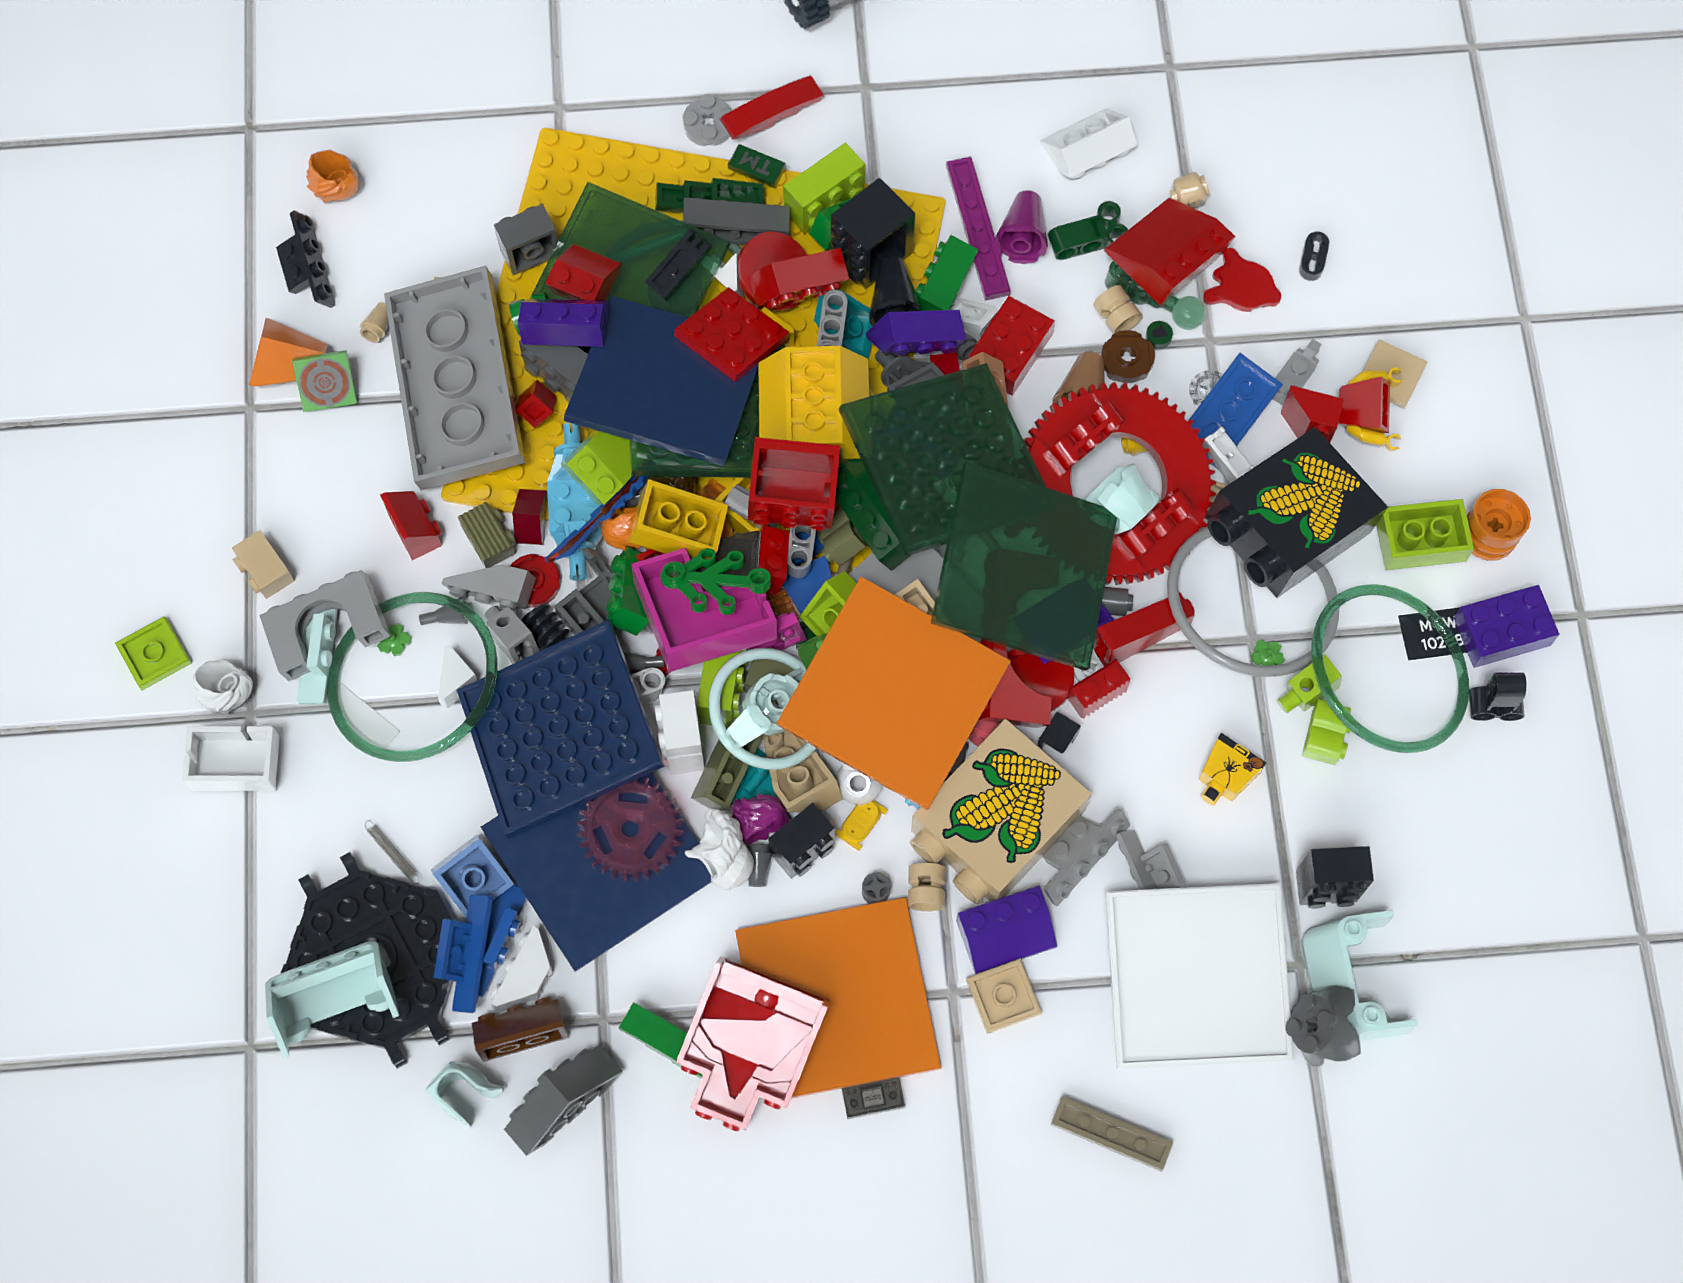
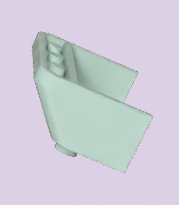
M1393 910L1347 916L1308 930L1301 940L1310 992H1319L1334 986L1354 989L1355 1007L1353 1012L1347 1017V1021L1356 1029L1359 1041L1407 1035L1418 1025L1417 1019L1387 1023L1385 1011L1379 1004L1374 1002L1359 1003L1348 946L1362 943L1367 936V929L1385 927L1394 916Z
M366 942L272 977L265 984L266 1016L283 1058L289 1057L290 1042L298 1043L307 1037L312 1023L363 1004H367L368 1009L376 1010L377 1012L390 1008L393 1018L399 1016L396 995L377 942Z

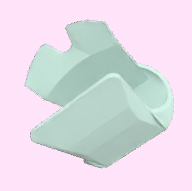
M1132 463L1124 469L1117 467L1086 497L1085 503L1109 522L1110 529L1114 534H1119L1132 529L1158 503L1159 495L1157 492L1148 489L1139 475L1135 464Z
M452 1061L436 1075L427 1086L426 1091L447 1114L470 1128L471 1126L443 1100V1093L446 1087L457 1079H463L478 1093L492 1099L498 1096L503 1091V1088H501L502 1086L491 1084L478 1069L471 1065Z

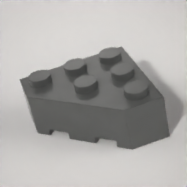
M601 1045L590 1051L587 1048L582 1050L574 1060L571 1061L568 1058L556 1070L548 1069L537 1079L538 1086L527 1092L523 1097L524 1104L511 1112L509 1115L511 1120L504 1128V1131L522 1152L528 1156L553 1139L555 1133L566 1123L570 1124L586 1109L585 1106L590 1104L597 1096L600 1097L604 1094L623 1070Z

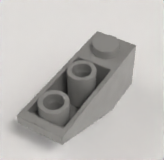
M498 565L443 578L441 584L450 590L449 594L465 598L466 595L473 596L477 602L490 605L491 601L500 603L499 606L502 608L510 607L512 611H515L516 607L527 608L536 578L527 570Z

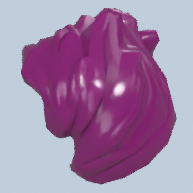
M757 794L756 798L746 799L744 797L741 799V802L739 799H736L733 803L731 817L740 823L742 840L746 844H752L758 840H767L769 833L777 832L790 821L786 808L777 797Z

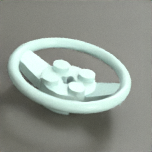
M755 648L741 652L729 659L715 676L709 693L711 723L724 747L742 762L761 769H785L801 763L816 750V747L806 743L800 750L789 756L764 758L742 748L762 734L771 736L786 731L777 726L776 723L806 672L801 660L781 650ZM758 659L778 661L794 669V671L785 676L773 675L771 673L755 682L743 700L742 706L744 710L726 729L721 716L720 698L724 683L735 669L744 663ZM771 701H778L779 705L777 708L772 705Z

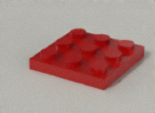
M728 287L675 328L674 336L736 382L788 339L789 331Z

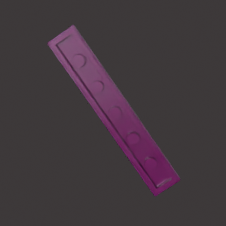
M972 157L946 161V169L968 244L979 249L973 262L984 300L1010 296V286L1001 256L995 248V235Z

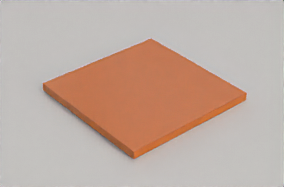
M860 577L776 725L921 808L928 810L1011 661L867 579Z
M906 897L735 930L741 965L830 1000L791 1099L941 1070Z

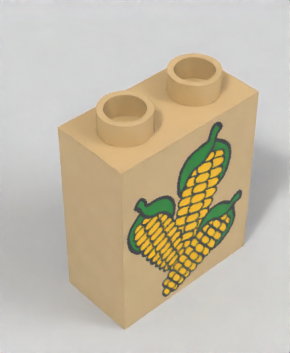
M1004 719L942 784L929 809L925 810L920 807L913 815L911 832L916 836L910 841V845L927 863L937 864L943 859L958 873L952 880L953 884L968 900L979 904L985 897L992 902L1006 897L1079 815L1081 816L1087 810L1092 793L1007 719Z

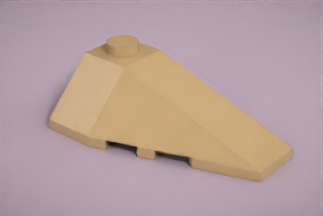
M787 731L771 736L766 734L762 736L767 758L789 756L800 750L807 743ZM816 751L795 766L770 770L774 793L788 812L800 813L811 803H814L822 812L842 800L837 780Z

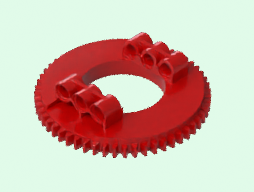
M1105 382L1099 385L1098 390L1094 384L1088 387V392L1084 387H1081L1077 390L1078 396L1072 391L1067 395L1068 400L1063 396L1058 400L1059 405L1053 403L1049 406L1051 412L1045 410L1041 414L1044 420L1038 418L1034 422L1037 428L1032 427L1029 429L1028 433L1032 438L1026 437L1023 440V443L1029 448L1023 447L1020 449L1019 453L1025 458H1019L1016 462L1023 467L1016 470V475L1022 478L1017 481L1018 487L1022 488V491L1018 492L1019 498L1024 499L1020 503V508L1027 511L1021 516V519H1030L1025 528L1035 529L1031 536L1032 539L1041 538L1037 546L1038 548L1048 547L1045 556L1047 557L1054 553L1055 558H1058L1059 562L1061 560L1064 561L1062 568L1064 571L1071 566L1073 567L1072 575L1074 576L1082 571L1084 579L1087 580L1092 574L1093 583L1099 582L1103 577L1104 585L1110 584L1112 578L1115 585L1122 584L1123 578L1126 585L1133 583L1134 578L1137 583L1144 581V575L1150 580L1154 578V572L1159 576L1164 573V568L1169 570L1172 560L1181 545L1194 533L1198 532L1199 529L1208 526L1204 519H1206L1207 509H1210L1213 503L1209 500L1216 496V492L1211 490V487L1216 485V481L1210 478L1215 473V470L1209 469V464L1213 462V459H1207L1206 456L1210 449L1203 448L1202 444L1205 442V438H1198L1199 428L1193 430L1191 427L1194 421L1192 419L1188 421L1184 419L1186 412L1178 413L1176 411L1178 406L1176 403L1169 406V398L1167 397L1163 400L1158 399V392L1149 395V388H1145L1140 392L1136 384L1131 389H1128L1127 383H1123L1118 388L1116 382H1112L1109 389ZM1109 436L1125 437L1143 446L1158 465L1162 480L1160 502L1132 529L1119 534H1114L1110 529L1095 524L1081 512L1074 500L1070 483L1072 466Z

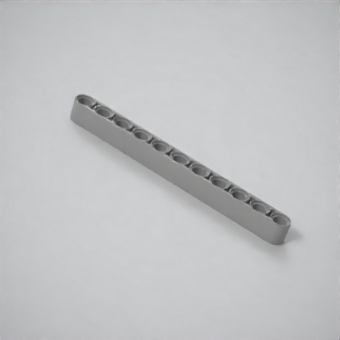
M831 290L824 296L817 346H842L848 303L847 297L842 291ZM837 304L841 308L838 310L831 309L829 305ZM835 329L837 333L830 335L825 330ZM798 525V527L790 529L787 572L794 578L805 577L811 569L816 530L810 529L809 526ZM798 532H806L810 537L806 540H800L795 535ZM795 558H802L806 564L795 566L791 561Z

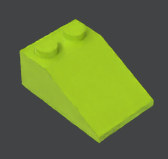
M594 430L560 465L596 504L604 505L626 484L657 447Z

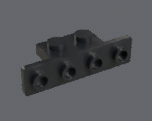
M293 210L289 214L295 235L276 247L288 292L297 294L310 285L314 301L331 308L335 306L333 290L328 281L327 268L323 263L320 245L313 229L314 223L309 216Z

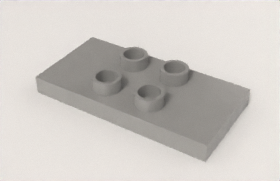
M487 266L384 293L413 478L419 489L422 491L526 463L494 283Z

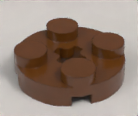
M1122 330L1114 333L1104 343L1101 351L1107 377L1113 381L1133 383L1146 379L1155 360V350L1149 340L1147 342L1146 339L1142 338V334L1136 331ZM1125 352H1129L1130 356H1135V359L1125 361L1121 357L1124 356Z

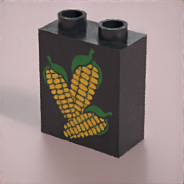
M1314 427L1221 489L1205 518L1208 520V529L1212 537L1223 546L1230 545L1244 561V569L1249 579L1259 587H1267L1278 598L1369 535L1388 509V506L1318 429Z

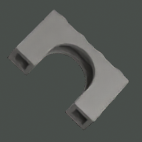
M362 570L350 572L340 580L333 583H325L315 591L298 595L292 601L283 605L273 606L267 612L259 615L278 672L288 682L311 672L306 667L308 651L305 645V633L309 623L313 620V614H320L332 609L347 612L355 636L365 648L391 637L371 580Z

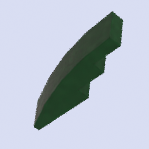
M712 178L711 183L685 180L683 185L657 183L655 187V211L683 213L684 198L764 204V184Z

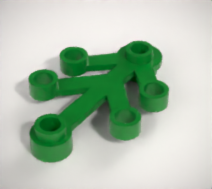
M705 548L699 552V555L684 564L679 562L667 563L660 573L662 584L670 589L678 588L690 600L691 609L697 613L707 609V597L702 593H698L690 583L700 584L718 602L719 611L724 615H730L735 612L736 602L734 597L727 595L719 586L750 588L755 594H764L771 586L770 573L763 568L751 570L748 576L722 574L728 569L738 570L743 567L744 556L737 550L729 552L727 557L716 563L714 550ZM701 566L708 568L703 572H693Z

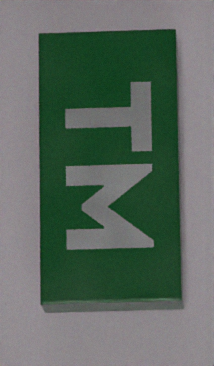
M738 144L728 162V169L773 188L776 187L786 168L785 162L741 144Z

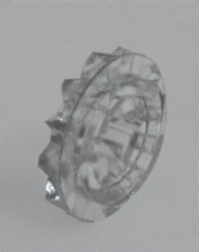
M1209 370L1194 376L1189 386V396H1191L1194 405L1197 404L1199 406L1203 402L1207 394L1205 390H1208L1212 384L1215 386L1223 374Z

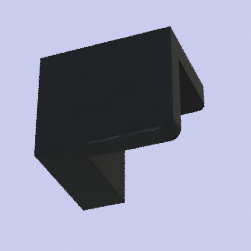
M1057 711L1051 719L1050 725L1046 727L1040 736L1037 746L1043 749L1046 744L1063 754L1070 743H1073L1079 735L1081 725Z

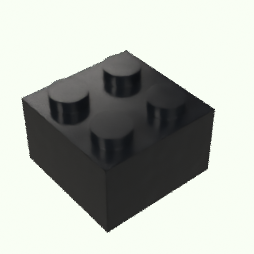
M811 803L768 838L769 853H772L773 859L791 879L796 875L801 877L811 869V863L818 857L823 859L834 850L835 827L816 805Z

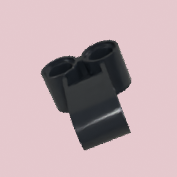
M1495 672L1486 686L1471 688L1469 690L1471 719L1476 721H1487L1494 718H1499L1503 721L1523 719L1525 717L1523 699L1525 698L1527 688L1525 673Z

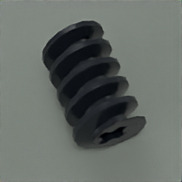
M549 603L532 609L521 620L532 633L538 648L542 650L565 640L570 634L568 629L559 631L564 625L562 620L553 623L558 615L556 612L547 614L551 609Z

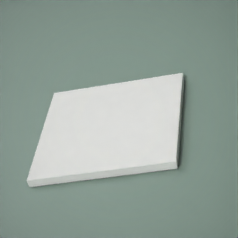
M1281 883L1105 892L1117 1069L1294 1060L1292 1037L1286 1033V1023L1290 1020L1291 1015Z

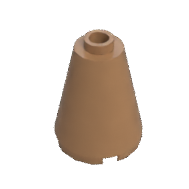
M1094 351L1079 354L1055 393L1052 404L1056 403L1059 405L1058 400L1063 396L1068 400L1067 395L1072 391L1078 396L1077 390L1081 387H1084L1088 392V387L1094 384L1098 390L1099 385L1105 382L1103 358Z

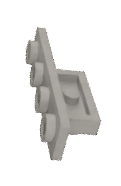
M1117 808L1100 827L1079 815L1043 855L1045 862L1059 870L1057 875L1044 888L1053 905L1058 906L1070 895L1075 886L1088 875L1094 865L1107 854L1108 850L1117 841L1116 834L1121 831H1127L1130 827V823L1123 810Z
M1121 831L1116 834L1119 849L1128 862L1130 874L1136 881L1139 890L1187 888L1168 844H1161L1145 854L1135 831Z

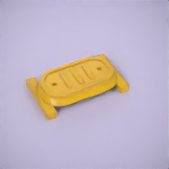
M874 800L868 804L856 805L843 822L841 831L835 830V836L857 851H860L862 845L859 843L866 839L879 821L881 813L886 815L888 809Z

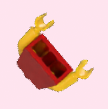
M1399 367L1392 368L1388 373L1385 370H1364L1349 380L1347 385H1343L1339 389V398L1344 399L1339 424L1346 428L1348 434L1358 440L1377 446L1384 444L1385 448L1389 451L1399 449V447L1391 446L1390 439H1401V436L1398 434H1392L1388 437L1384 434L1389 433L1390 386L1396 387L1403 381L1402 379L1395 380L1391 376V374H1400L1401 369Z

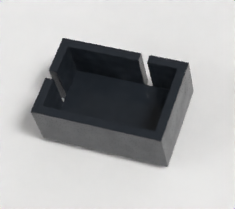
M1370 846L1311 849L1296 870L1299 905H1308L1310 909L1323 908L1326 906V902H1331V904L1337 903L1338 907L1355 905L1354 902L1360 899L1367 890V887L1374 881Z

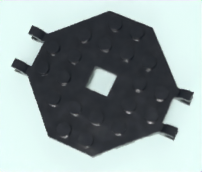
M348 852L340 857L349 874L341 880L318 891L309 874L298 879L307 899L300 924L297 925L290 945L291 949L286 963L283 964L281 973L366 942L381 941L391 961L390 966L386 968L396 995L399 1016L393 1018L390 1008L377 1012L376 1010L368 1009L367 1004H363L312 1023L311 1029L386 1049L391 1062L398 1069L407 1064V1061L397 1044L429 1027L439 1046L449 1041L439 1020L452 981L433 977L443 919H453L437 890L418 887L408 882L389 877L385 878L360 870L354 857Z

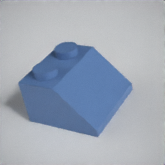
M478 835L430 869L465 917L467 916L470 895L492 896L494 900L514 885Z

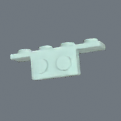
M337 609L313 614V620L306 629L305 645L308 651L306 667L311 672L300 676L297 702L299 704H325L333 642L336 634Z

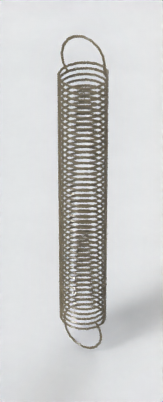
M376 824L373 825V829L381 836L380 838L377 835L375 836L369 829L367 830L374 837L373 840L393 859L392 862L405 876L411 877L403 867L401 868L394 861L399 860L412 874L417 873L409 863L401 858L403 856L395 846L383 837L385 835ZM381 839L396 855L394 856L389 850L387 851L376 840Z

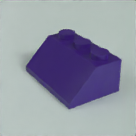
M560 299L524 300L521 302L517 323L522 344L604 347L610 302Z
M960 310L888 312L865 333L866 338L881 352L894 353L896 356L905 355L909 352H918L920 355L933 351H942L944 354L952 353L966 341Z
M1040 886L957 913L956 923L975 975L1018 959H1024L1057 948L1050 912Z

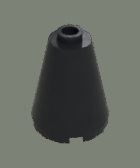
M888 256L879 263L869 311V319L872 326L888 312L922 311L906 263L897 256Z

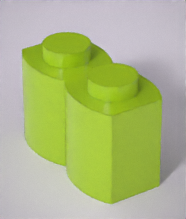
M1318 699L1312 710L1302 756L1331 765H1336L1339 759H1344L1348 743L1344 742L1345 732H1351L1354 717L1350 716L1351 708Z

